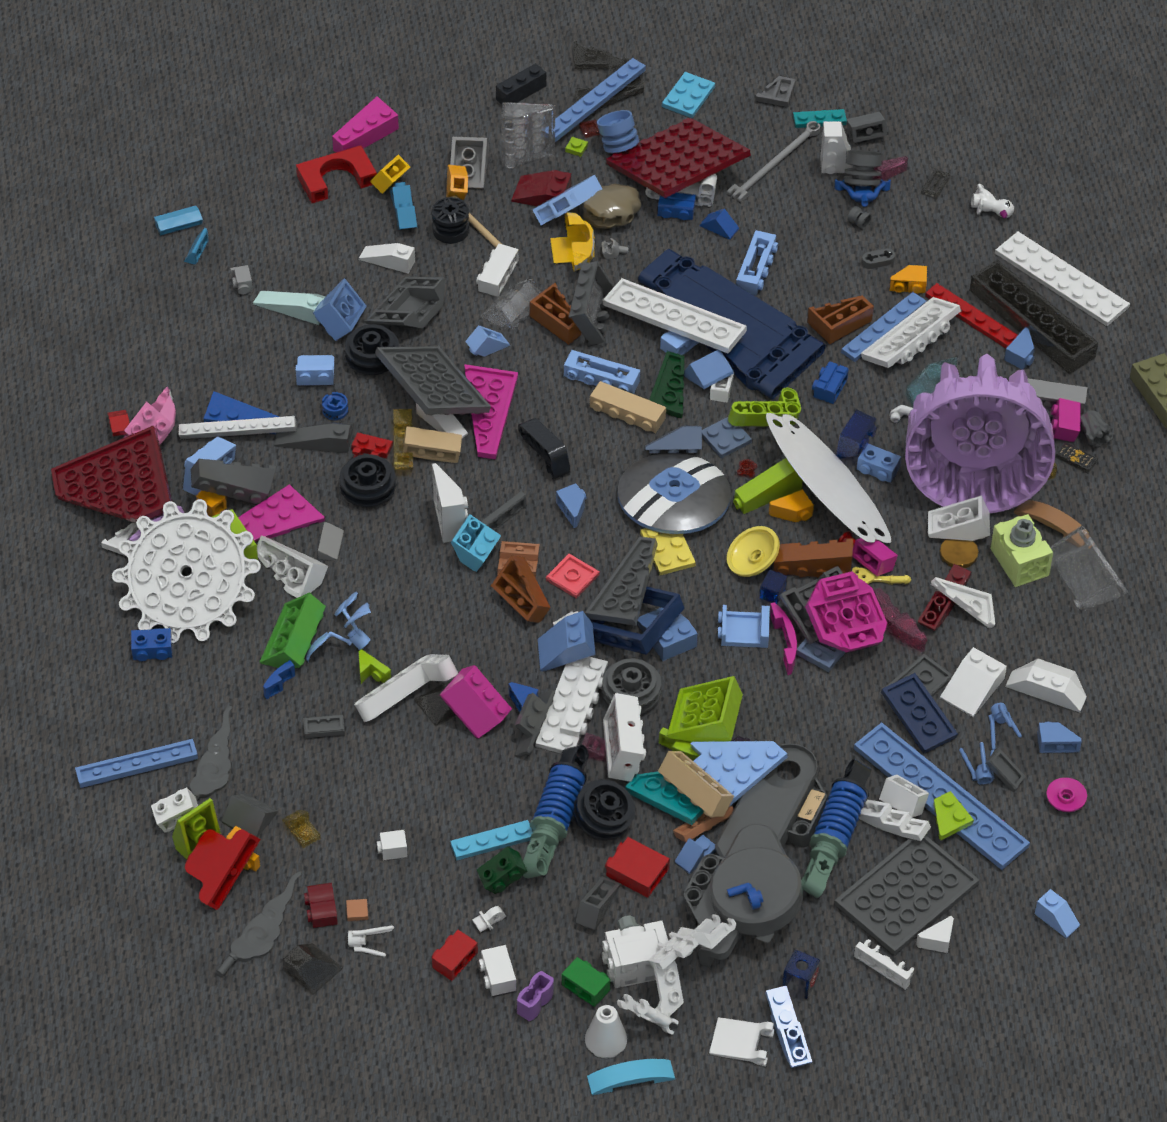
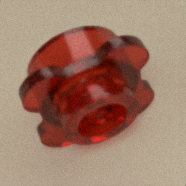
M744 459L739 462L738 475H746L750 478L755 476L756 463L750 459Z

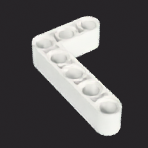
M426 655L359 699L354 705L363 721L367 722L428 681H447L455 677L458 671L449 655Z

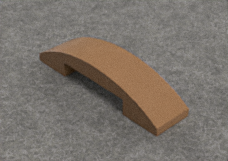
M1027 500L1018 505L1014 511L1018 516L1028 514L1031 519L1033 518L1064 534V539L1078 546L1089 535V532L1072 517L1038 501Z

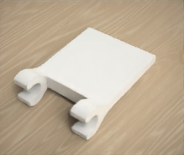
M718 1017L709 1054L750 1061L766 1066L768 1060L766 1057L767 1052L756 1050L760 1034L773 1038L775 1031L773 1029L774 1023H753Z

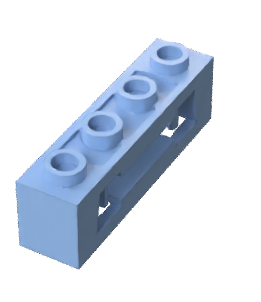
M755 231L736 279V285L752 295L757 296L758 291L763 289V277L767 278L768 265H772L774 258L772 254L776 253L778 249L775 234ZM758 249L757 255L761 256V258L758 263L755 276V271L751 270L756 259V251Z
M571 350L564 364V377L595 386L601 381L634 394L640 382V370ZM579 358L588 360L590 365L586 361L584 363L579 362ZM618 369L628 372L627 376L623 375L622 372L618 373Z

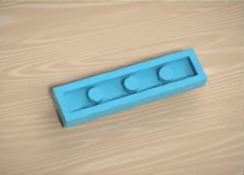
M526 820L450 841L456 860H461L531 841L532 829L529 821Z

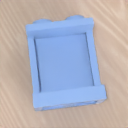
M723 605V611H719L718 623H722V627H718V639H721V646L768 648L770 606H762L761 613L727 611V605Z

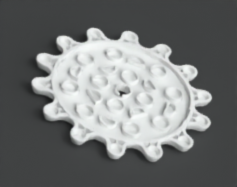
M202 499L196 500L191 511L188 513L179 512L177 505L169 501L163 506L164 516L160 521L154 522L147 516H141L137 519L136 524L141 531V536L138 540H122L118 545L119 551L128 557V564L124 568L114 570L112 579L117 583H125L129 587L128 594L120 599L119 606L124 611L133 608L141 610L142 618L138 623L139 630L152 629L156 625L171 628L172 639H174L172 643H176L184 630L191 629L199 641H206L210 636L209 626L212 622L220 621L227 627L235 625L237 618L232 611V606L235 602L243 601L248 603L253 601L255 593L245 585L244 580L247 575L257 573L261 568V564L256 559H247L244 556V549L253 542V535L248 531L240 534L231 532L230 526L234 520L232 511L224 510L219 516L212 518L207 515V504ZM185 567H190L192 574L184 577L182 570Z

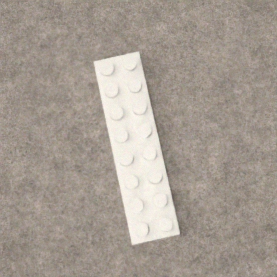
M1016 232L995 250L996 255L1105 326L1112 323L1130 306L1129 302L1020 232Z
M623 278L603 299L604 306L725 353H729L747 331L746 325Z

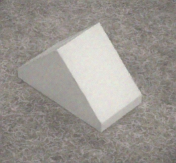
M949 916L919 933L916 941L917 947L948 953L954 918Z

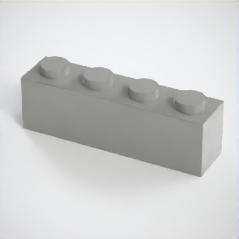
M1028 378V383L1035 389L1036 395L1041 399L1045 409L1051 410L1053 404H1056L1059 398L1080 402V415L1084 413L1088 387Z

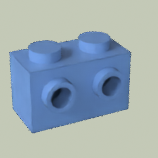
M867 443L858 457L857 470L863 474L877 477L881 481L891 483L900 469L901 456Z

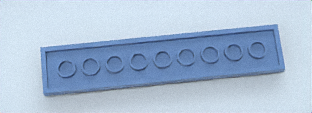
M882 722L854 744V750L887 777L899 775L927 791L929 796L925 808L935 816L934 799L951 791L974 819L973 825L957 832V834L1001 870L1029 848L1030 842Z

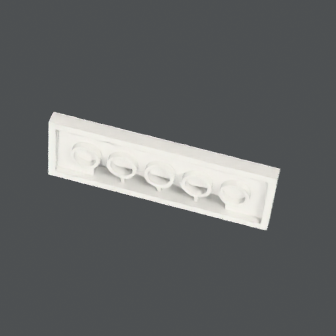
M932 297L861 353L862 359L887 368L893 366L894 363L904 364L907 361H911L916 353L925 350L926 345L935 342L939 335L949 331V320L961 312L960 305Z
M586 657L565 665L553 697V703L548 709L547 717L543 722L535 747L562 753L565 748L578 745L581 735H585L587 732L588 724L586 722L587 719L591 720L594 711L592 706L598 702V690L602 689V680L608 666V661Z

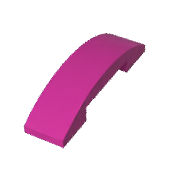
M771 603L770 617L774 629L782 628L787 648L784 649L783 661L787 675H791L795 666L797 650L795 630L786 613L776 603Z

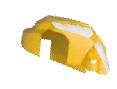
M566 212L567 237L550 238L554 263L572 262L573 270L576 271L581 269L582 264L590 263L594 258V231L587 221H583L578 214Z

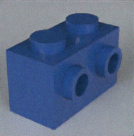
M171 628L131 630L133 660L146 661L147 659L165 660L172 658Z

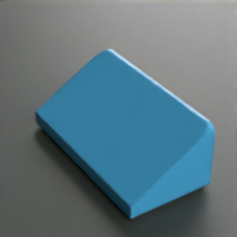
M204 228L196 237L184 262L197 264L209 241L207 228Z

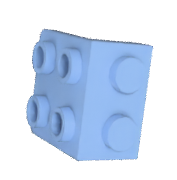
M298 356L296 365L297 385H334V356Z

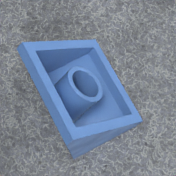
M716 350L689 364L684 371V376L703 389L734 374L720 350Z

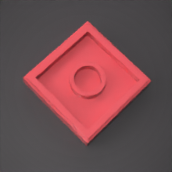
M568 554L546 576V581L577 599L599 576L600 571Z

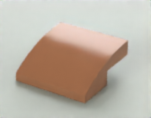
M502 541L497 575L511 555L525 557L536 578L540 544Z

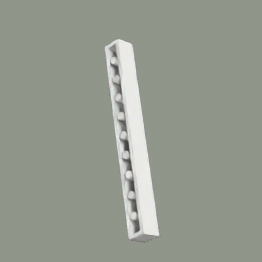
M295 416L179 424L180 439L296 431Z

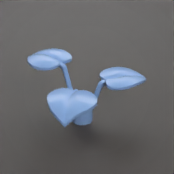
M354 592L345 600L334 614L338 616L343 612L348 619L344 627L346 628L349 624L353 626V629L347 635L349 639L333 632H326L311 645L306 655L308 662L311 654L330 637L338 638L349 646L353 643L359 650L369 643L371 639L354 623L359 617L371 613L369 604L365 603L351 617L347 613V606L357 599V592Z

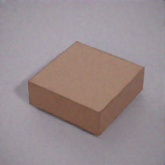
M367 899L346 900L347 921L368 920Z

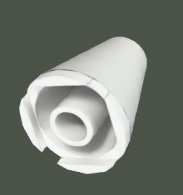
M610 1005L598 1008L585 1034L586 1047L597 1057L613 1058L626 1048V1031L616 1009Z

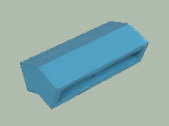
M197 206L154 217L155 225L160 235L203 223Z

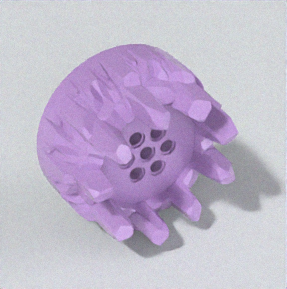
M985 354L979 359L977 376L961 378L955 365L944 362L941 367L940 382L936 384L934 392L917 395L913 409L909 413L905 454L907 470L917 488L930 500L943 507L982 495L989 512L997 513L1016 507L1033 497L1047 482L1055 462V444L1049 415L1043 407L1041 399L1037 397L1035 389L1028 383L1025 371L1017 370L1009 377L1008 382L1006 378L997 375L994 358Z

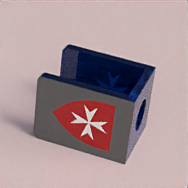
M795 949L784 969L782 987L788 986L792 976L805 980L804 998L808 999L819 978L821 960ZM804 961L808 964V968L806 970H799L797 963Z

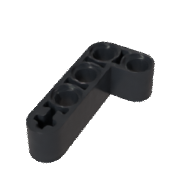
M537 418L518 424L520 435L545 460L547 472L552 475V480L570 473L568 453L563 442Z

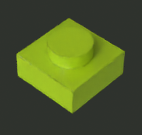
M572 137L565 148V152L581 157L588 147V142Z

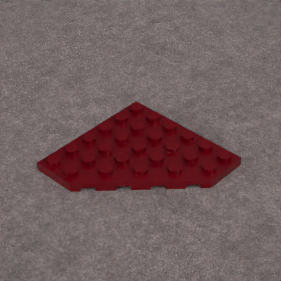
M154 426L51 469L55 494L59 500L134 523L141 516H147L151 519L163 514L164 504L172 501L157 430Z

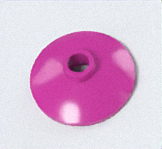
M1059 778L1051 782L1047 788V799L1057 810L1074 812L1081 809L1086 803L1087 791L1075 779Z

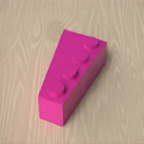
M377 96L332 136L333 150L340 152L360 145L364 149L399 129L398 114Z

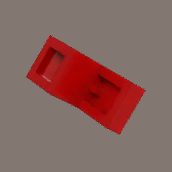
M126 410L107 413L113 437L126 435L127 433L124 430L130 424Z

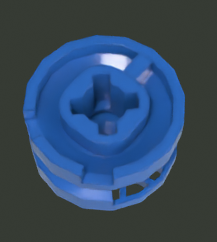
M338 392L325 395L322 399L324 416L330 420L344 418L348 413V400L346 396Z

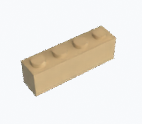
M601 381L590 395V407L595 411L604 412L612 418H619L630 425L639 426L645 431L656 433L666 419L665 406Z
M668 751L658 772L664 776L667 782L674 784L680 793L688 796L691 803L702 808L705 815L711 818L724 817L734 795L682 751Z

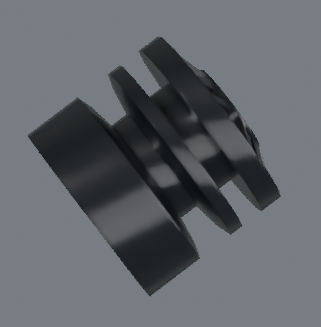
M446 197L438 200L433 205L432 231L437 240L453 244L463 241L468 236L469 208L463 200L455 197Z

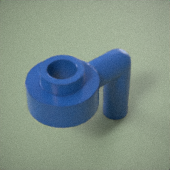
M750 883L727 889L729 897L746 892L752 910L760 908V903L764 902L761 891H756L755 887H752Z

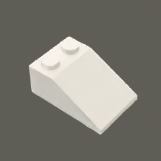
M982 495L928 511L929 538L974 541L990 536V512Z
M973 647L962 660L941 694L940 699L974 717L1005 679L1007 666Z

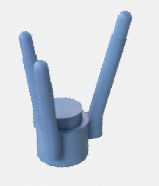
M1004 703L994 704L990 709L992 714L988 716L990 720L992 750L996 749L995 721L999 724L1006 722L1009 727L1013 728L1019 738L1022 737L1010 713L1007 711L1006 705Z
M980 742L982 764L977 766L976 771L973 769L962 748L959 749L972 774L973 781H977L980 785L990 784L995 779L994 772L986 764L983 742Z

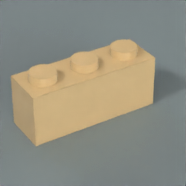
M407 426L402 455L458 463L462 435Z

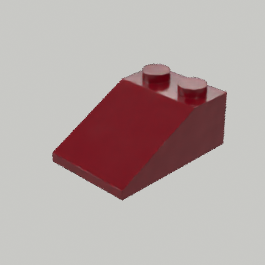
M551 170L522 175L511 201L538 207L571 188V173Z

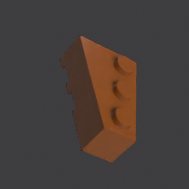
M556 283L530 301V317L568 345L581 336V331L572 318H569L571 305L569 306L565 296L559 292Z
M857 296L841 300V303L833 305L827 303L824 307L820 308L809 307L807 323L831 344L871 322L874 306L864 296Z
M511 555L491 584V587L527 621L539 623L551 607L525 557Z

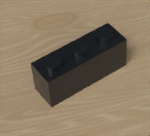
M536 63L497 84L496 100L506 109L546 87L547 72Z

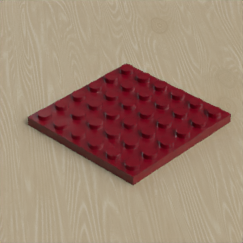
M686 118L662 132L655 133L652 137L641 140L631 149L614 153L606 158V162L613 169L666 198L751 156L750 149L692 118Z

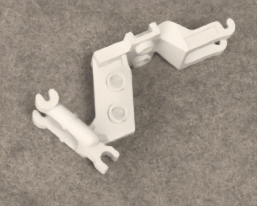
M712 914L713 921L707 918L695 929L681 927L678 933L671 932L669 934L671 939L666 944L659 943L657 945L659 951L648 960L650 965L654 967L660 999L658 1006L654 1009L644 999H640V1003H638L628 994L623 996L625 1002L622 1000L617 1001L618 1006L622 1009L631 1010L637 1016H641L660 1026L664 1032L673 1034L674 1031L669 1029V1025L671 1023L678 1025L679 1022L671 1018L670 1015L684 1003L675 959L677 957L685 958L689 956L697 946L713 949L735 929V920L728 918L729 924L720 923V917Z

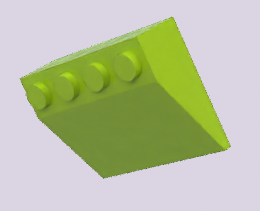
M735 676L681 688L667 733L668 738L691 742L731 741L743 696Z

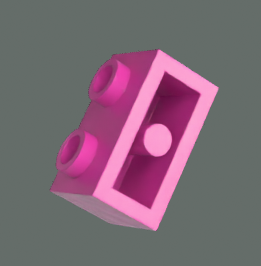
M1059 398L1057 403L1053 404L1051 408V415H1053L1051 424L1054 438L1074 442L1080 433V402Z
M862 538L855 541L852 553L853 558L876 576L893 571L898 556L879 540L867 542Z

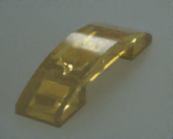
M393 409L394 470H413V453H403L406 427H412V409Z

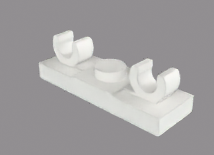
M866 940L864 944L859 941L855 946L854 957L906 990L910 985L914 968L911 967L909 971L903 970L905 967L904 961L897 966L888 956L879 953V945L871 949L869 948L871 940Z

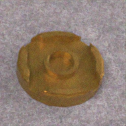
M946 539L941 544L940 556L942 561H945L950 567L956 564L960 567L968 568L977 561L978 548L973 541Z

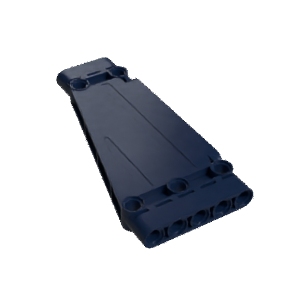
M671 249L664 251L638 277V282L649 289L746 325V333L729 353L721 352L731 366L734 375L748 389L757 390L770 399L778 396L782 389L791 384L825 351L826 344L808 334L806 327L797 326L793 319L710 268L704 265L700 267L695 265L693 258L682 257ZM707 346L712 352L718 350L710 346Z

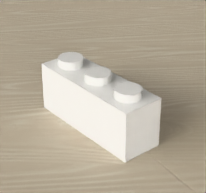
M498 244L496 249L492 250L489 261H486L482 274H479L477 277L478 291L499 297L519 261L518 249Z

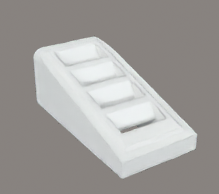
M734 374L726 377L728 379L720 380V383L711 385L710 400L728 402Z

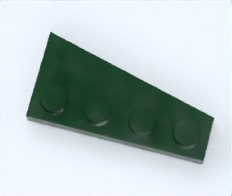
M667 351L649 400L665 406L666 414L682 418L684 356Z

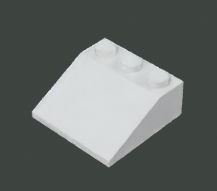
M434 463L432 464L433 500L443 543L451 542L468 517L467 509H465L468 508L467 497H463L462 490Z

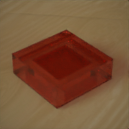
M596 119L580 123L579 127L585 138L600 135Z

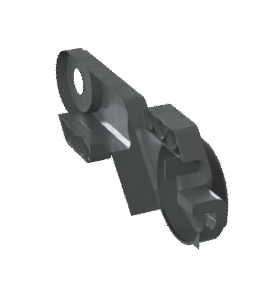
M798 744L778 745L788 755V758L783 762L792 761L800 766V774L792 780L781 779L777 775V766L740 797L715 844L717 855L708 854L701 859L684 891L686 908L696 926L697 924L700 925L707 918L713 921L712 914L720 917V923L729 924L728 918L734 919L736 922L735 929L713 949L700 946L698 956L700 964L710 968L714 958L722 960L729 957L740 937L739 933L756 935L758 940L769 943L774 935V931L781 929L791 922L800 910L803 901L801 876L797 866L787 857L783 847L787 839H789V843L799 847L810 845L811 836L815 833V828L827 802L826 793L818 781L816 758L804 746ZM816 790L825 793V796L812 821L798 817L810 791ZM750 883L752 887H755L756 891H761L764 902L760 903V908L752 910L746 892L729 897L727 889Z

